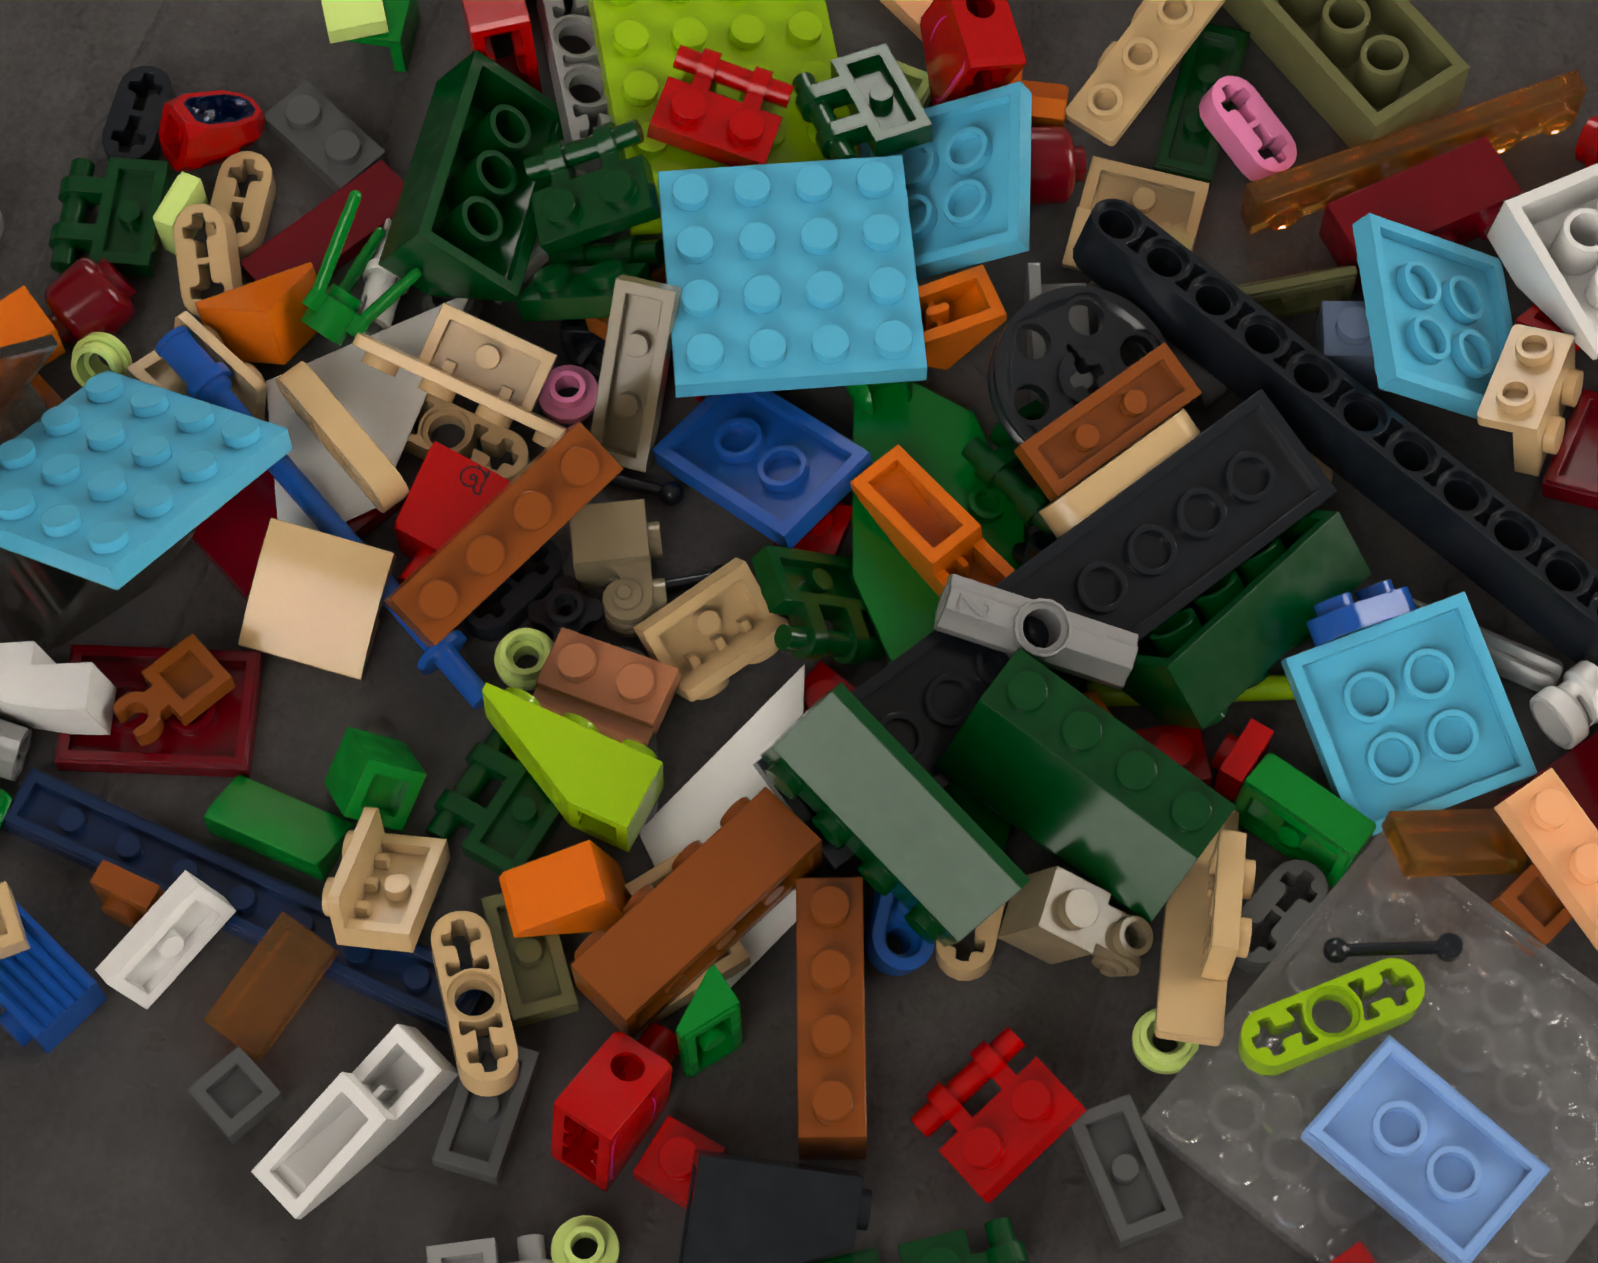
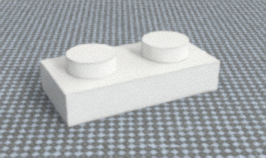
M185 870L100 963L95 971L107 985L148 1010L237 910L224 896Z

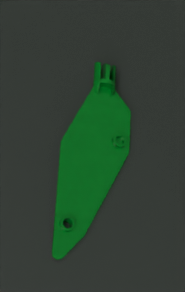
M913 381L845 386L853 403L852 442L870 452L873 463L899 444L981 525L983 539L1015 570L1021 567L1022 563L1015 560L1011 555L1015 544L1024 543V523L1014 514L1015 506L996 488L987 489L974 476L976 469L961 455L964 447L976 437H979L989 446L974 413ZM852 490V580L860 598L864 602L868 616L891 663L934 631V616L940 597L901 555ZM952 781L946 785L953 800L1003 851L1011 824Z

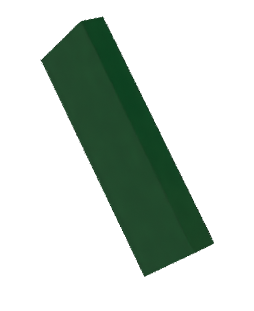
M1208 23L1184 54L1153 170L1210 183V191L1221 146L1203 123L1200 117L1199 104L1205 93L1220 78L1225 76L1240 77L1250 32ZM1232 101L1225 104L1221 103L1227 112L1231 111Z

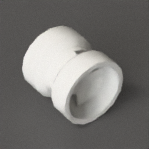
M1587 660L1578 662L1563 675V682L1557 687L1546 686L1530 700V710L1540 729L1551 741L1564 749H1573L1587 738L1589 727L1595 723L1598 724V718L1591 701L1598 685V666Z

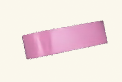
M1238 76L1222 77L1201 98L1199 112L1203 123L1241 173L1249 180L1257 184L1273 183L1295 163L1297 149L1291 134L1247 80ZM1232 101L1238 110L1234 109L1227 112L1221 103L1225 104ZM1268 148L1274 157L1264 160L1258 150L1261 151Z

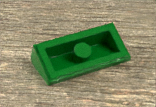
M1272 753L1267 754L1245 779L1234 803L1237 806L1234 810L1239 813L1238 824L1290 860H1306L1316 865L1324 873L1328 886L1335 890L1342 884L1376 829V824L1371 819Z
M240 774L214 800L203 816L209 833L322 882H325L343 848L347 832L354 828L353 823Z
M715 964L709 967L676 1028L681 1068L687 1078L689 1076L692 1078L741 1048L743 1044L740 1002Z

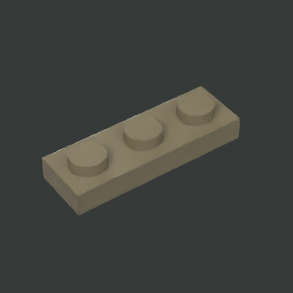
M624 274L615 279L591 434L621 467L646 473L652 468L654 455L652 449L656 446L672 351L671 332L678 315L682 287Z

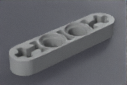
M537 0V11L564 141L567 144L587 137L589 124L596 123L595 127L611 122L607 110V99H605L588 0H573L571 13L563 16L565 11L563 0ZM570 35L578 36L589 44L590 50L582 54H573L566 51L560 45L559 40ZM579 84L589 85L599 92L601 99L593 103H582L570 94L569 89ZM601 157L575 166L586 173L603 168Z

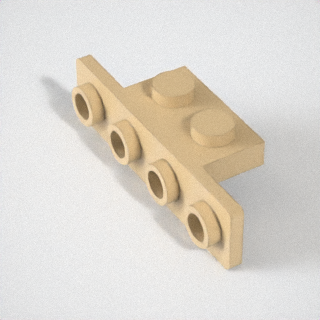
M1143 0L1137 8L1130 26L1118 41L1112 42L1106 48L1099 59L1094 73L1065 110L1066 119L1108 146H1114L1226 0Z
M443 303L418 358L365 333H357L352 345L365 350L361 360L363 363L394 377L400 367L422 377L418 386L419 389L450 403L453 402L456 394L462 395L479 403L475 412L477 416L505 429L510 428L513 420L535 429L532 441L545 448L567 429V427L533 412L558 355L447 303Z
M1236 810L1231 813L1165 903L1154 1034L1158 1038L1215 1047L1221 1044L1224 1035L1227 981L1236 957L1247 958L1251 942L1252 918L1241 917L1242 899H1251L1256 875V861L1245 859L1247 833L1238 832L1239 813Z

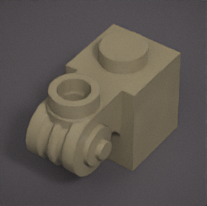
M644 499L586 504L570 519L573 565L579 589L603 588L608 583H611L605 589L602 599L607 626L613 634L622 638L638 637L633 627L667 605L665 578L652 579L651 560L663 559L659 521L647 522Z
M1059 866L1026 875L1030 881L1009 899L997 938L1050 965L1093 955L1091 964L1098 968L1101 974L1108 977L1135 976L1139 973L1142 964L1140 956L1147 953L1153 943V932L1145 919L1133 916L1128 911L1119 910L1109 905L1111 893Z

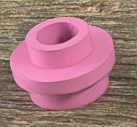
M575 365L556 367L552 369L538 399L539 406L548 418L559 424L574 425L579 421L583 422L594 412L598 383L595 377L582 367ZM568 387L579 390L572 397H562L557 393L559 390Z

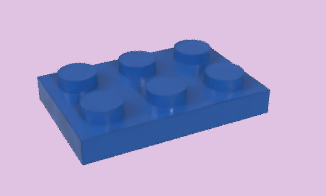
M772 391L708 395L652 449L658 466L785 548H793L852 490L850 481L873 464L870 452Z

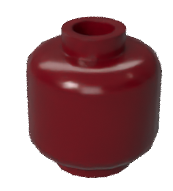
M1031 127L1030 205L1065 203L1070 199L1074 191L1075 182L1085 181V149L1083 145L1074 146L1073 139L1065 127Z
M83 257L76 260L45 290L44 299L52 311L47 317L56 328L60 339L68 346H71L77 339L80 340L91 332H105L115 335L134 316L135 306L131 298L137 291L106 258L102 257L96 263L90 258Z

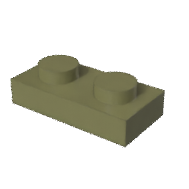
M500 893L481 898L514 1027L519 1028L579 1011L560 936L546 935L514 938L503 894Z

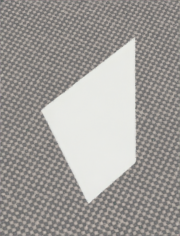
M455 298L446 303L463 311L468 299ZM443 304L370 336L418 358ZM352 344L306 363L396 468L428 394L418 388L422 377L401 367L395 377L377 370L361 361L365 350ZM279 376L267 380L269 422L288 429L293 447L287 453L290 459L345 522L375 509L376 507L288 404L276 384V378ZM274 478L277 519L320 531Z
M805 664L642 827L639 835L654 867L682 852L694 841L700 840L702 843L707 841L721 828L720 821L723 815L739 799L748 797L752 800L765 787L772 792L753 764L762 758L760 755L803 715ZM796 888L739 940L750 956L751 965L726 980L730 988L796 922Z

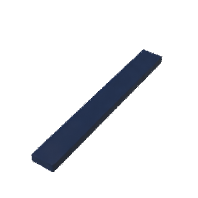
M33 767L12 799L1 825L5 831L96 872L101 861L104 859L160 885L164 893L186 870L224 896L237 910L223 925L221 930L449 1034L431 948L417 942L413 953L337 945L331 919L323 913L321 898ZM460 962L461 971L472 968L471 966H468ZM477 989L466 991L459 996L455 1005L460 1012L469 1016H476L487 992Z

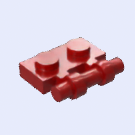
M680 45L673 68L695 76L692 84L668 76L650 121L646 137L730 167L766 164L782 117L761 110V107L765 100L787 108L794 85L772 78L774 72L756 66L755 70L752 71L721 60L722 53L705 47L702 53ZM713 82L745 93L743 103L711 92L710 89Z
M1008 1026L989 1044L983 1039L969 1052L973 1059L945 1086L939 1081L928 1091L925 1096L929 1101L910 1118L927 1138L931 1137L947 1120L958 1132L938 1151L988 1204L1087 1111L1037 1056L1019 1074H1016L1007 1065L1026 1046ZM992 1078L1002 1090L977 1114L972 1116L963 1105Z

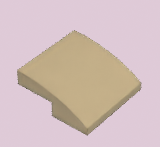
M1092 156L1081 201L1075 212L1062 267L1081 271L1074 262L1073 248L1096 203L1104 199L1114 198L1131 204L1186 248L1193 251L1210 183Z
M271 518L252 582L238 645L362 681L380 619L378 615L396 559L395 553Z

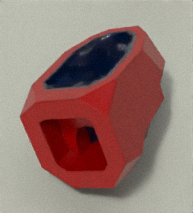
M215 90L182 94L165 102L158 131L163 155L175 171H193L201 167L222 164L228 157L238 153L239 150L252 146L265 130V114L253 98L242 93Z

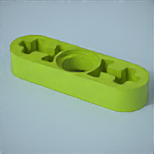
M1386 958L1255 1010L1246 1018L1242 1025L1237 1042L1239 1056L1250 1070L1258 1074L1267 1076L1278 1075L1402 1025L1413 1018L1425 994L1423 977L1411 963L1399 958ZM1387 978L1393 987L1404 985L1407 988L1401 1000V1005L1396 1006L1391 997L1383 998L1371 1003L1367 1011L1370 1020L1364 1019L1361 1001L1378 994L1383 979ZM1357 988L1359 990V997L1353 989ZM1326 1000L1338 1002L1347 1010L1350 1017V1025L1338 1033L1325 1032L1313 1020V1007L1319 1002ZM1291 1014H1298L1301 1032L1283 1040L1279 1055L1273 1056L1272 1051L1268 1047L1257 1049L1254 1046L1260 1034V1028L1266 1027L1272 1036L1282 1034L1292 1029L1295 1019ZM1302 1035L1310 1044H1303Z

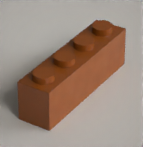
M580 421L575 423L559 435L383 601L427 647L436 646L614 479L623 468Z
M767 787L761 790L752 800L748 797H743L736 801L723 815L720 821L721 828L704 843L697 840L689 844L674 860L672 864L673 872L655 888L649 884L637 891L623 909L624 916L607 932L603 929L594 931L575 951L574 958L576 960L571 964V969L576 987L621 1032L631 1038H634L708 970L711 965L796 888V878H807L823 863L822 840Z
M863 877L796 878L799 1160L866 1159Z

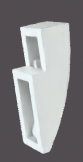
M35 641L0 643L1 719L34 729L66 734L110 735L116 687L93 662L56 664Z
M396 1024L352 1073L341 1072L251 1172L295 1219H302L392 1143L459 1075L458 1070L416 1027Z

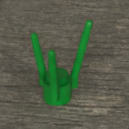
M353 190L349 194L314 285L302 302L308 309L300 319L303 323L342 347L349 335L355 338L357 333H365L370 324L422 276V271L419 267L412 268L360 315L357 314L363 302L352 296L351 292L386 235L384 228L377 227L360 251L341 284L337 286L332 282L327 289L362 197L358 190Z

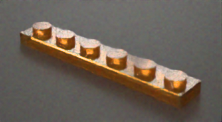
M1577 70L1256 180L1246 184L1240 216L1250 235L1268 228L1271 230H1281L1291 226L1302 216L1325 209L1326 204L1484 136H1487L1499 154L1511 149L1520 140L1540 133L1545 135L1557 134L1576 121L1587 88Z

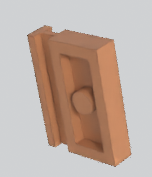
M562 627L536 680L537 687L532 696L539 701L541 707L560 716H564L565 713H573L589 720L597 727L600 734L620 743L625 739H630L648 747L653 734L658 732L682 677L679 668Z

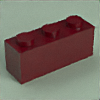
M1484 136L1327 203L1319 236L1337 265H1352L1356 267L1358 274L1353 291H1357L1362 288L1357 263L1352 224L1368 213L1463 245L1479 237L1482 240H1489L1487 234L1504 201L1519 196L1523 192L1487 136Z

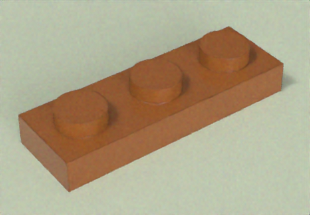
M1164 342L1023 442L1014 450V453L1049 501L1052 502L1190 403L1202 392Z

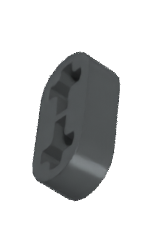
M1297 859L1283 862L1274 869L1251 899L1242 907L1241 917L1252 918L1253 935L1261 929L1267 920L1274 927L1266 944L1270 951L1259 946L1253 952L1249 951L1247 958L1236 957L1234 965L1247 973L1255 974L1270 971L1280 963L1316 920L1328 895L1327 880L1324 873L1316 865L1306 860ZM1300 881L1310 887L1306 896L1309 902L1300 898L1294 902L1287 912L1279 908L1287 889L1284 883L1291 887L1298 885Z

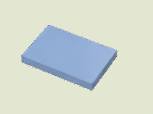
M1390 1035L1387 1036L1305 1128L1300 1137L1302 1141L1446 1263H1472L1551 1170Z

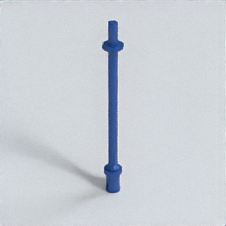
M176 327L162 337L156 346L155 352L168 363L186 384L187 396L254 417L231 390L233 380L231 370L224 362L215 363L194 339L187 327ZM287 454L267 469L321 532L364 544ZM390 575L384 599L399 586V583L392 575ZM383 601L384 606L424 651L417 664L420 672L423 675H429L440 669L474 710L484 706L482 689L485 683L459 654L467 640L465 635L460 630H454L436 646L427 647Z

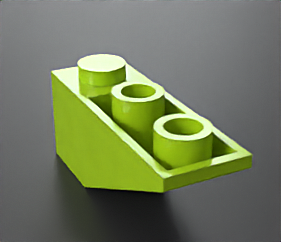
M486 682L482 689L487 719L568 824L629 852L664 787L663 762L657 759L656 754L650 748L637 741L625 739L620 743L600 734L593 723L577 714L565 713L564 716H560L541 707L539 701L524 690L516 687H507L503 690Z

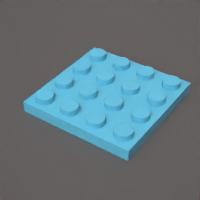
M902 155L658 171L666 284L682 287L678 315L671 332L676 398L922 381L927 379L928 367Z
M105 370L91 377L84 387L61 404L47 410L41 419L17 437L0 445V547L118 590L289 453L293 447L288 429Z

